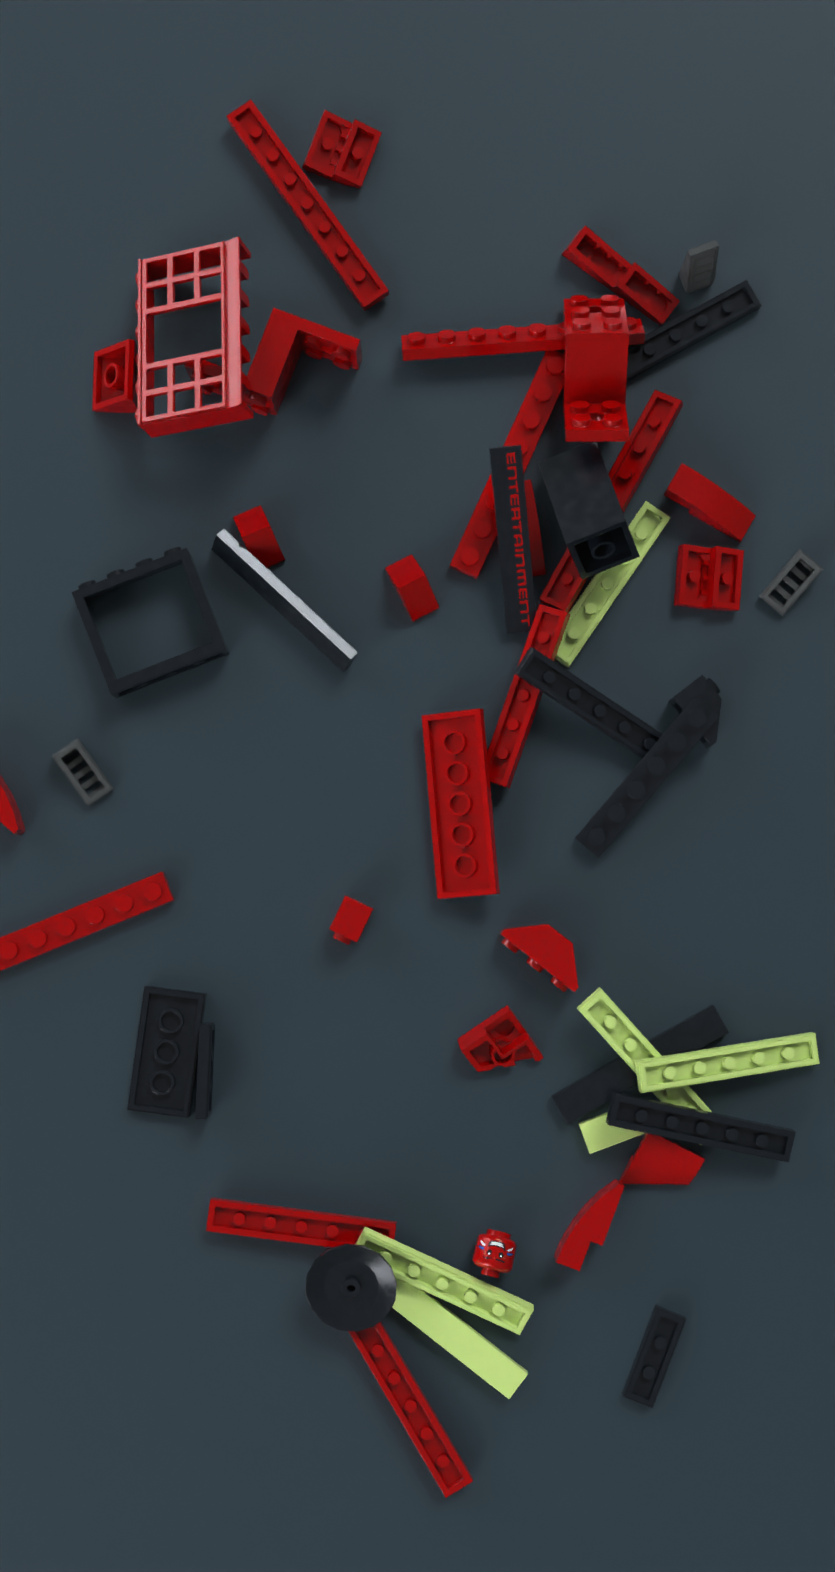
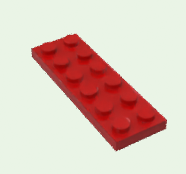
M478 708L421 715L437 899L500 894L484 710Z

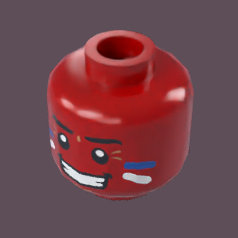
M487 1229L486 1233L480 1234L477 1237L472 1261L476 1266L482 1268V1275L499 1278L500 1273H508L512 1270L517 1245L511 1240V1234Z

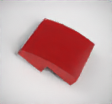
M324 110L302 168L326 179L360 189L382 132L356 119L351 123Z
M688 544L679 545L674 606L739 611L744 550L720 546L707 548Z

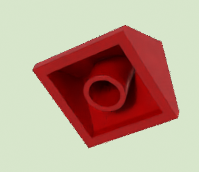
M127 339L94 352L92 411L135 413L136 409H138V396L135 391V383L138 381L135 355L138 354V346L135 340Z

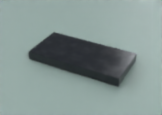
M144 986L127 1110L190 1117L198 1063L199 1024L204 1019L207 993Z

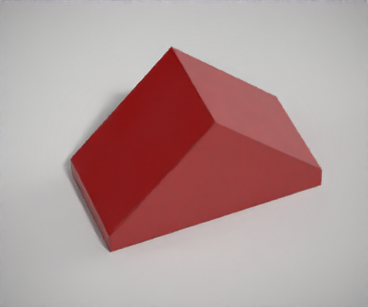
M261 505L233 517L247 550L266 568L285 561Z
M412 554L385 567L412 622L439 609L429 581Z

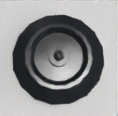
M343 1244L327 1249L314 1260L306 1276L305 1294L311 1310L323 1323L337 1330L357 1332L374 1327L388 1315L396 1299L397 1281L391 1265L380 1253L364 1245Z

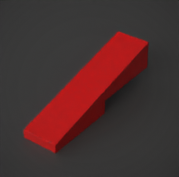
M586 225L578 231L561 254L660 326L680 302L679 299L636 262L630 264Z

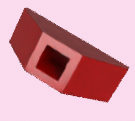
M549 924L505 928L499 933L504 937L501 942L515 954L518 950H521L529 957L526 963L539 973L543 969L553 976L550 982L564 993L568 988L573 992L578 989L573 943Z

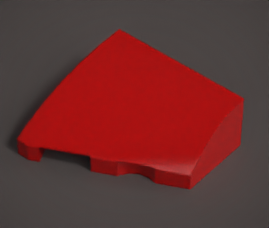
M508 1005L457 1039L462 1053L477 1072L492 1070L496 1066H515V1061L534 1058L536 1062L544 1058L535 1042Z
M645 1133L635 1155L631 1156L619 1181L624 1184L689 1185L697 1175L705 1159L701 1155L663 1136Z

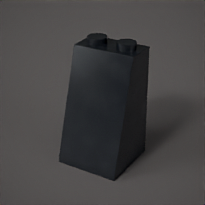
M596 442L581 444L538 462L566 545L581 579L640 557Z

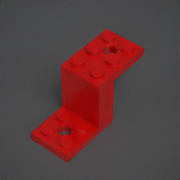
M574 295L568 299H563L565 328L563 382L565 441L628 442L629 425L625 403L629 328L624 298H619L616 295H603L601 298Z
M273 307L247 374L251 390L242 392V400L251 406L252 411L260 415L267 416L268 413L277 416L302 350L311 358L321 360L322 357L333 361L335 366L341 369L350 370V368L359 370L362 362L361 340ZM202 360V379L222 375V366ZM194 362L185 364L184 366L190 380L195 381ZM222 383L202 387V393L211 395L214 392L222 395Z

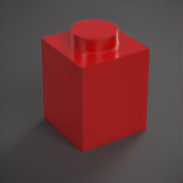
M345 895L329 928L335 932L333 938L347 945H350L352 940L358 942L374 908Z

